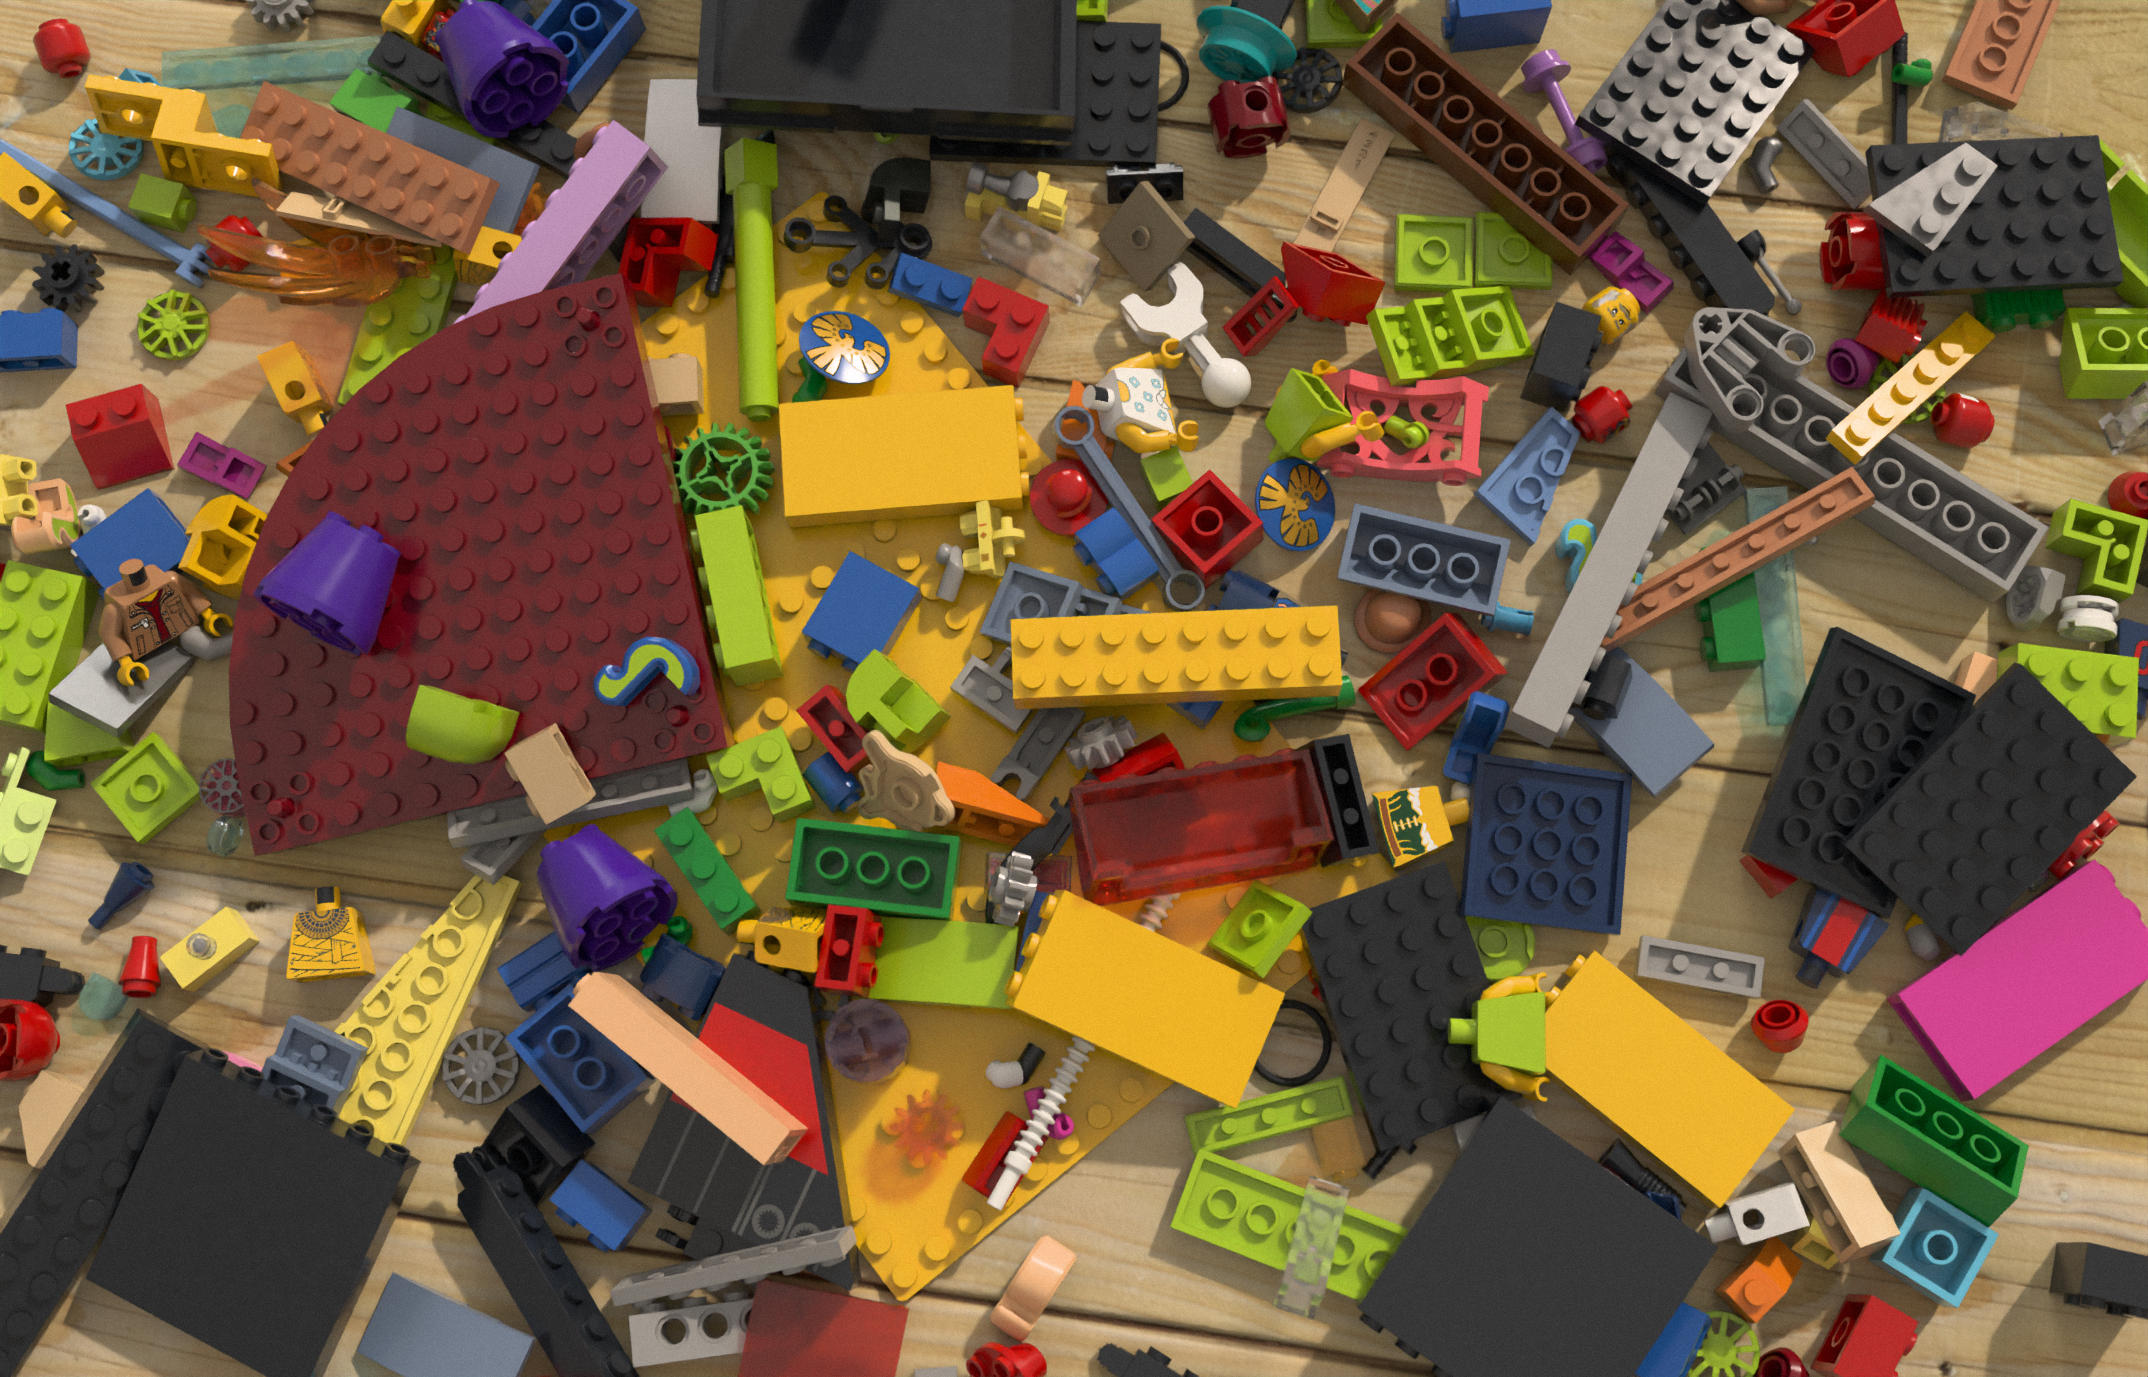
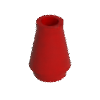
M135 936L132 938L131 948L118 982L122 986V995L132 998H151L156 996V989L161 987L157 938L151 936Z

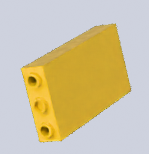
M1013 385L779 404L785 518L790 528L965 514L976 510V502L984 500L989 501L991 507L1000 508L1002 511L1023 509L1022 496H1030L1028 472L1020 471V459L1027 458L1025 435H1018L1017 422L1024 421L1022 398H1015Z
M1055 890L1054 895L1048 894L1039 910L1038 916L1043 919L1037 933L1031 932L1022 948L1021 955L1025 959L1020 971H1014L1005 986L1004 994L1008 995L1005 1005L1216 1102L1236 1109L1285 993L1066 890Z
M1595 950L1585 958L1578 954L1564 972L1569 976V979L1561 989L1554 985L1550 989L1549 996L1545 997V1073L1543 1074L1709 1208H1721L1795 1109Z

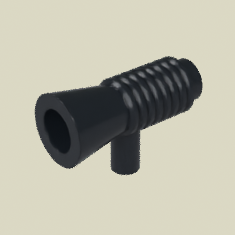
M1617 1138L1598 1159V1164L1641 1194L1652 1191L1663 1195L1677 1196L1680 1214L1682 1215L1685 1211L1687 1204L1682 1201V1194L1673 1189L1671 1185L1668 1186V1183L1659 1178V1175L1655 1174L1654 1171H1650L1649 1167H1644L1620 1138Z

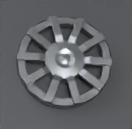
M479 1027L463 1032L451 1042L444 1053L442 1076L448 1089L454 1096L466 1103L487 1105L499 1101L512 1090L520 1073V1056L505 1038L507 1037L505 1034L495 1029ZM484 1034L496 1037L488 1050H484ZM477 1035V1050L474 1051L466 1039ZM503 1042L509 1052L496 1056L494 1052L500 1043ZM460 1044L468 1054L466 1058L454 1055ZM512 1058L511 1072L500 1069L499 1062ZM451 1060L464 1064V1068L451 1072ZM497 1074L509 1078L502 1089L494 1080ZM466 1075L467 1079L458 1089L453 1079ZM473 1081L476 1082V1098L464 1094ZM488 1082L495 1094L490 1097H483V1083Z

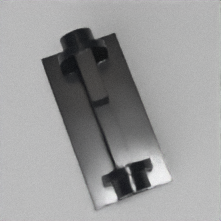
M1170 162V164L1147 165V171H1140V165H1113V169H1106L1108 204L1124 203L1138 184L1143 181H1148L1165 201L1183 200L1182 165H1174V162Z

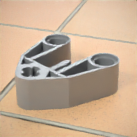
M1703 308L1696 313L1684 333V343L1692 381L1722 427L1730 433L1737 434L1748 430L1763 410L1762 396L1743 379L1758 362H1762L1779 377L1792 379L1803 372L1813 359L1816 350L1814 341L1810 336L1750 309ZM1705 328L1710 330L1707 334L1702 332ZM1785 350H1792L1797 353L1800 361H1793L1788 358ZM1739 404L1745 407L1749 416L1737 414L1733 409V405Z

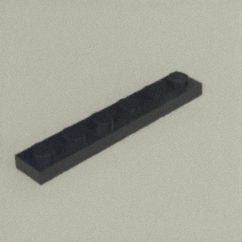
M387 30L368 58V66L470 124L462 112L445 63ZM543 120L533 127L529 122L519 128L510 130L508 137L495 138L563 178L569 179V171L576 162L573 150L577 138L551 123Z

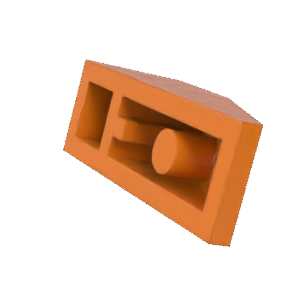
M937 762L934 772L939 777L946 795L954 806L955 817L945 826H935L1015 847L1029 832L1037 827L1045 828L1050 819L980 773L947 763Z

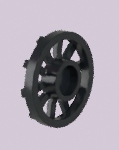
M1305 47L1299 48L1300 50L1296 51L1295 61L1301 59L1302 66L1298 67L1294 63L1290 67L1294 71L1293 74L1277 71L1273 72L1272 77L1277 79L1278 87L1279 79L1292 81L1279 87L1282 94L1294 89L1290 100L1283 96L1286 109L1296 113H1313L1326 108L1337 98L1342 88L1343 75L1338 60L1326 52L1325 49H1305ZM1308 57H1314L1311 65L1307 63ZM1321 59L1328 62L1319 69L1317 68ZM1333 68L1336 72V76H1322L1323 73ZM1324 82L1335 83L1331 92L1323 87ZM1318 93L1324 96L1322 100L1313 103V97ZM1300 96L1307 98L1308 104H1297L1296 101Z

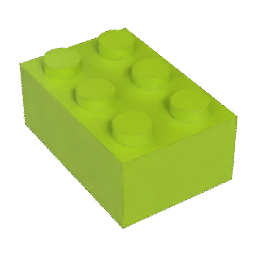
M2017 643L1998 653L1997 680L2014 662L2019 663L2104 745L2116 746L2136 738L2139 658Z

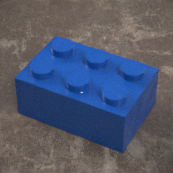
M553 0L531 26L555 43L568 59L570 64L567 65L565 80L569 87L561 103L577 114L580 113L646 31L639 9L627 0Z
M570 983L505 1038L581 1132L593 1135L655 1083L656 1080L648 1070L568 1006L575 997L572 993L575 985Z

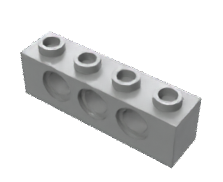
M790 1285L764 1288L765 1297L749 1299L748 1291L723 1294L724 1303L707 1305L706 1296L681 1300V1309L666 1310L665 1302L640 1307V1314L629 1316L633 1368L805 1344L807 1342L801 1292L790 1293ZM756 1307L764 1308L770 1318L768 1327L762 1332L754 1330L749 1323V1316ZM715 1313L722 1314L728 1323L726 1333L720 1338L713 1336L708 1329V1321ZM673 1319L682 1321L686 1328L685 1337L679 1343L672 1342L666 1333L667 1326Z

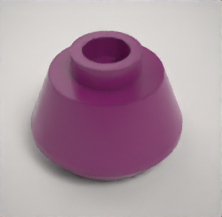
M1841 338L1833 342L1828 349L1826 358L1828 373L1837 384L1847 389H1859L1869 381L1877 370L1879 364L1878 354L1855 342V338Z

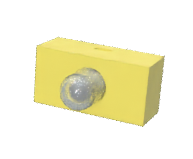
M226 906L164 953L160 959L182 989L195 992L260 941L239 912Z

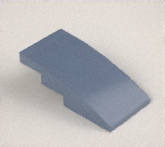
M397 106L386 133L500 182L482 226L513 234L540 166Z
M1010 561L980 633L1008 646L1011 645V619L1146 614L1152 612L1125 605L1119 598L1086 589L1080 582Z
M1618 646L1605 653V655L1631 664L1633 678L1617 719L1595 720L1586 716L1579 708H1569L1568 713L1575 716L1573 720L1597 741L1598 749L1624 772L1632 774V779L1656 798L1712 750L1714 743L1676 701Z
M294 1015L288 1019L275 1055L267 1057L261 1072L265 1075V1080L277 1086L284 1085L297 1090L301 1094L300 1098L313 1105L320 1104L330 1107L336 1111L338 1117L352 1089L368 1048L299 1015Z
M393 1272L357 1352L404 1377H520L537 1338L502 1323L503 1321L473 1309L465 1302Z

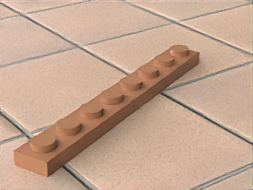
M1850 467L1639 585L1628 607L1622 604L1619 605L1616 614L1623 618L1613 638L1610 639L1604 636L1600 647L1606 649V653L1870 507L1875 504V495L1854 468Z

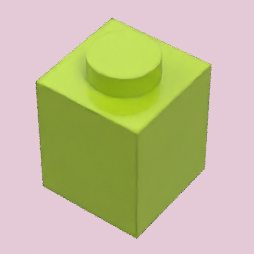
M141 173L128 208L140 221L146 224L185 233L188 222H191L195 217L197 199L184 184Z
M1176 445L1171 447V450H1163L1140 460V474L1158 513L1193 484Z

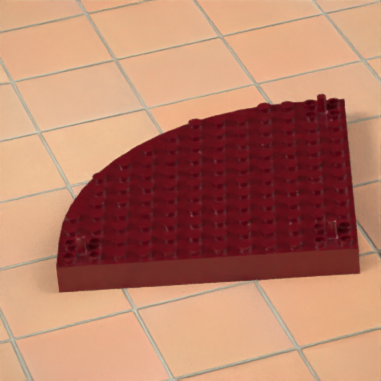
M622 273L542 291L499 304L444 328L399 356L360 388L322 428L291 471L265 519L247 566L234 619L229 665L230 729L237 775L255 856L284 852L440 816L454 810L528 794L521 781L516 782L510 776L505 765L507 757L504 753L513 745L554 723L557 724L588 780L713 753L735 745L631 281ZM329 511L335 512L351 523L350 526L359 530L361 525L376 530L384 536L383 543L392 546L401 553L398 558L377 638L368 655L360 653L359 656L351 654L310 635V631L292 622L288 618L289 615L286 619L279 617L253 596L262 578L318 525ZM645 637L672 639L688 650L698 665L700 685L694 696L682 693L662 671L627 706L604 704L597 699L593 689L595 676L601 668L608 664L617 665L621 668L624 654L634 642ZM419 685L433 686L469 699L483 700L520 712L512 737L505 749L492 760L478 764H462L448 762L407 747V724Z

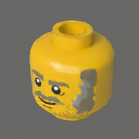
M1609 286L1586 301L1582 306V310L1602 316L1597 330L1604 332L1601 343L1610 345L1636 328L1640 306L1634 295L1627 289Z

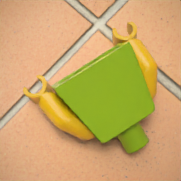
M1322 359L1316 361L1312 367L1313 373L1311 374L1291 368L1282 386L1277 389L1275 401L1265 419V427L1277 441L1268 454V459L1272 463L1294 457L1315 462L1327 452L1356 441L1355 436L1362 434L1363 438L1369 442L1377 441L1383 437L1384 430L1373 412H1362L1357 417L1356 424H1350L1353 419L1352 415L1322 380L1323 375L1339 372L1335 366H1331L1329 361Z
M1541 972L1529 976L1505 977L1485 989L1480 1000L1472 1004V1019L1449 1018L1448 1042L1452 1044H1471L1472 1063L1480 1064L1483 1074L1505 1089L1522 1094L1529 1101L1546 1102L1547 1097L1540 1095L1539 1086L1541 1083L1550 1084V1079L1538 1075L1545 1073V997L1549 996L1550 991H1541L1538 981L1539 979L1547 978V975Z

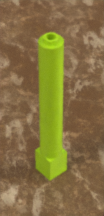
M742 137L724 151L726 194L733 195L740 413L747 415L748 420L763 422L770 420L771 415L779 411L771 192L778 188L777 145Z

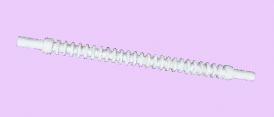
M1185 843L1167 877L1160 878L1156 886L1158 893L1151 895L1153 903L1145 906L1148 912L1147 914L1140 915L1142 923L1139 925L1153 932L1156 929H1162L1163 926L1160 921L1161 919L1168 918L1166 910L1173 909L1172 900H1177L1183 891L1181 884L1199 853L1198 848ZM1075 1036L1072 1037V1041L1075 1044L1073 1047L1066 1048L1069 1055L1067 1058H1061L1063 1063L1061 1068H1055L1057 1077L1049 1079L1052 1085L1050 1089L1045 1088L1043 1090L1044 1094H1046L1045 1098L1038 1099L1037 1102L1040 1107L1038 1110H1032L1034 1118L1033 1120L1026 1121V1124L1029 1126L1028 1129L1020 1131V1135L1023 1137L1022 1140L1015 1141L1016 1150L1009 1151L1004 1163L1007 1166L986 1202L988 1205L1001 1211L1021 1174L1026 1175L1032 1166V1162L1029 1159L1031 1156H1037L1036 1146L1043 1145L1042 1135H1048L1047 1126L1055 1124L1052 1118L1053 1115L1061 1113V1110L1058 1108L1059 1104L1067 1102L1064 1098L1065 1093H1072L1070 1084L1078 1082L1076 1073L1084 1071L1081 1064L1083 1061H1089L1087 1053L1095 1051V1047L1092 1044Z

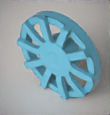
M96 119L84 121L83 125L71 133L69 141L70 158L76 169L89 178L97 180L121 178L131 173L142 160L144 146L141 139L125 137L119 140L120 136L100 134L96 129L99 128ZM91 131L94 137L90 138L85 136V134ZM79 141L89 144V146L77 148ZM136 142L135 151L122 147L123 145ZM91 153L82 162H80V160L76 156L79 154ZM123 155L132 157L125 165L120 161ZM94 160L99 163L98 170L90 169L88 166ZM115 164L118 167L115 170L105 171L106 166Z

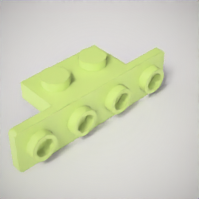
M20 747L16 754L8 753L1 771V775L6 776L7 779L2 792H0V868L29 876L57 800L17 788L30 753V749Z

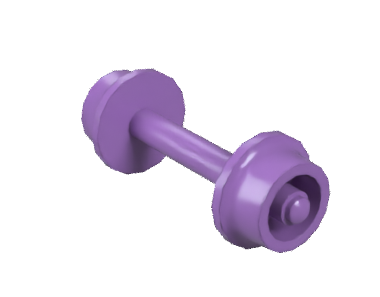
M1554 49L1545 50L1530 57L1521 67L1525 78L1522 85L1525 92L1536 93L1545 90L1571 145L1564 151L1593 174L1608 161L1604 150L1606 144L1594 136L1584 138L1580 128L1575 125L1576 119L1558 84L1570 73V64L1568 61L1561 60L1559 54Z

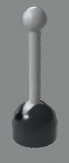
M1756 229L1737 242L1738 246L1750 263H1758L1787 303L1786 310L1790 314L1800 312L1802 308L1801 302L1798 299L1792 298L1763 258L1767 245L1759 230Z

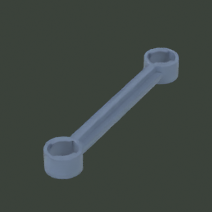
M1079 406L1064 408L1057 415L1053 423L1052 432L1054 439L1060 446L1075 450L1112 507L1120 513L1136 538L1151 555L1159 568L1158 575L1164 583L1162 596L1165 604L1176 612L1192 610L1202 601L1205 594V586L1202 579L1195 572L1182 569L1092 435L1094 421L1091 414ZM1062 418L1065 420L1076 419L1081 424L1086 423L1087 433L1082 440L1071 441L1062 435L1060 431V421ZM1173 581L1175 583L1184 581L1190 586H1196L1197 597L1193 604L1181 605L1173 600L1170 592Z

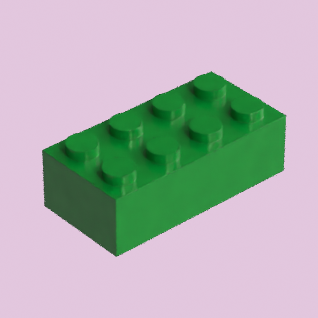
M797 818L785 899L791 906L827 909L829 904L867 908L878 916L953 921L962 842L959 836Z
M1881 1054L1854 1084L1839 1135L1848 1140L1853 1146L1864 1150L1885 1163L1893 1171L1901 1173L1988 1228L2018 1199L2029 1145Z

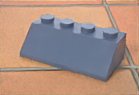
M1355 503L1342 550L1337 580L1493 617L1511 540Z

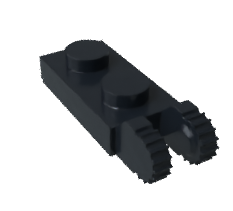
M670 1204L667 1213L678 1221H685L695 1226L689 1241L667 1228H659L655 1235L658 1239L684 1250L683 1254L695 1260L757 1246L673 1204ZM763 1279L754 1283L745 1284H748L756 1289H759L763 1282Z

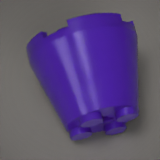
M464 0L459 5L458 11L435 35V42L439 46L462 112L473 128L484 136L504 138L508 137L510 130L519 128L529 122L533 127L538 125L557 108L568 90L569 84L565 79L567 65L570 63L558 46L495 2Z
M329 511L326 517L262 578L253 596L279 617L286 619L289 615L288 618L292 622L310 631V635L351 654L359 656L360 653L368 655L377 638L398 558L401 553L392 546L383 543L384 536L376 530L365 525H361L359 530L350 526L351 523L335 512Z
M595 824L585 826L577 834L562 842L556 840L547 844L540 853L543 860L538 867L536 880L562 951L575 969L579 966H590L594 972L629 959L646 947L643 939L659 923L662 925L667 924L676 910L678 898L669 882L607 834L600 831Z

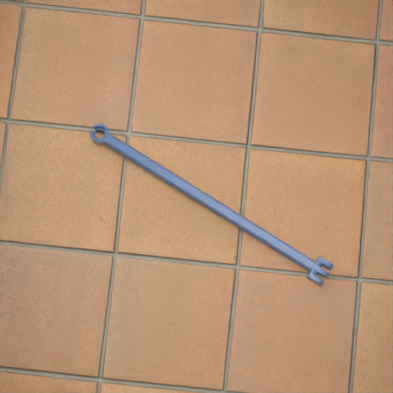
M0 138V155L5 152L56 193L180 265L175 273L181 279L200 289L204 282L200 277L193 274L194 271L197 270L206 276H209L213 271L202 262L204 257L213 262L205 253L208 248L196 242L191 250Z

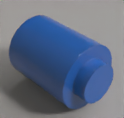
M830 752L817 758L803 772V777L832 813L841 810L843 814H846L857 807L858 801L862 798L860 796L864 790L862 784L853 773H846Z

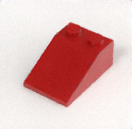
M1458 612L1444 613L1364 683L1358 691L1405 750L1409 751L1462 712L1467 705L1471 693L1478 691L1485 694L1505 677L1508 672Z

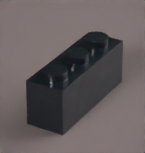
M1345 734L1312 740L1293 750L1321 867L1326 868L1356 862L1379 853L1350 735Z

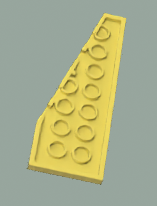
M475 875L450 902L451 906L436 923L430 925L422 933V938L408 954L404 953L361 1001V1006L345 1023H341L334 1031L368 1048L338 1118L349 1124L356 1123L368 1127L373 1131L374 1137L385 1143L392 1142L405 1147L442 1065L444 1053L456 1034L523 883L503 875L492 885Z

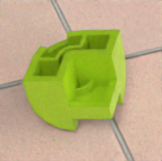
M876 649L857 666L849 679L846 700L848 711L856 723L870 731L877 730L881 732L889 743L901 752L912 753L930 739L951 717L914 679H910L897 667L893 660Z
M419 685L407 724V747L454 763L478 764L492 760L507 746L520 712L483 700L469 699L433 686Z

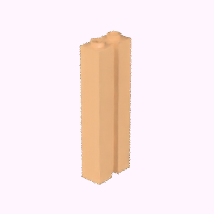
M594 972L592 975H585L575 986L572 992L575 997L568 1005L761 1164L782 1163L808 1130L805 1125L620 975Z

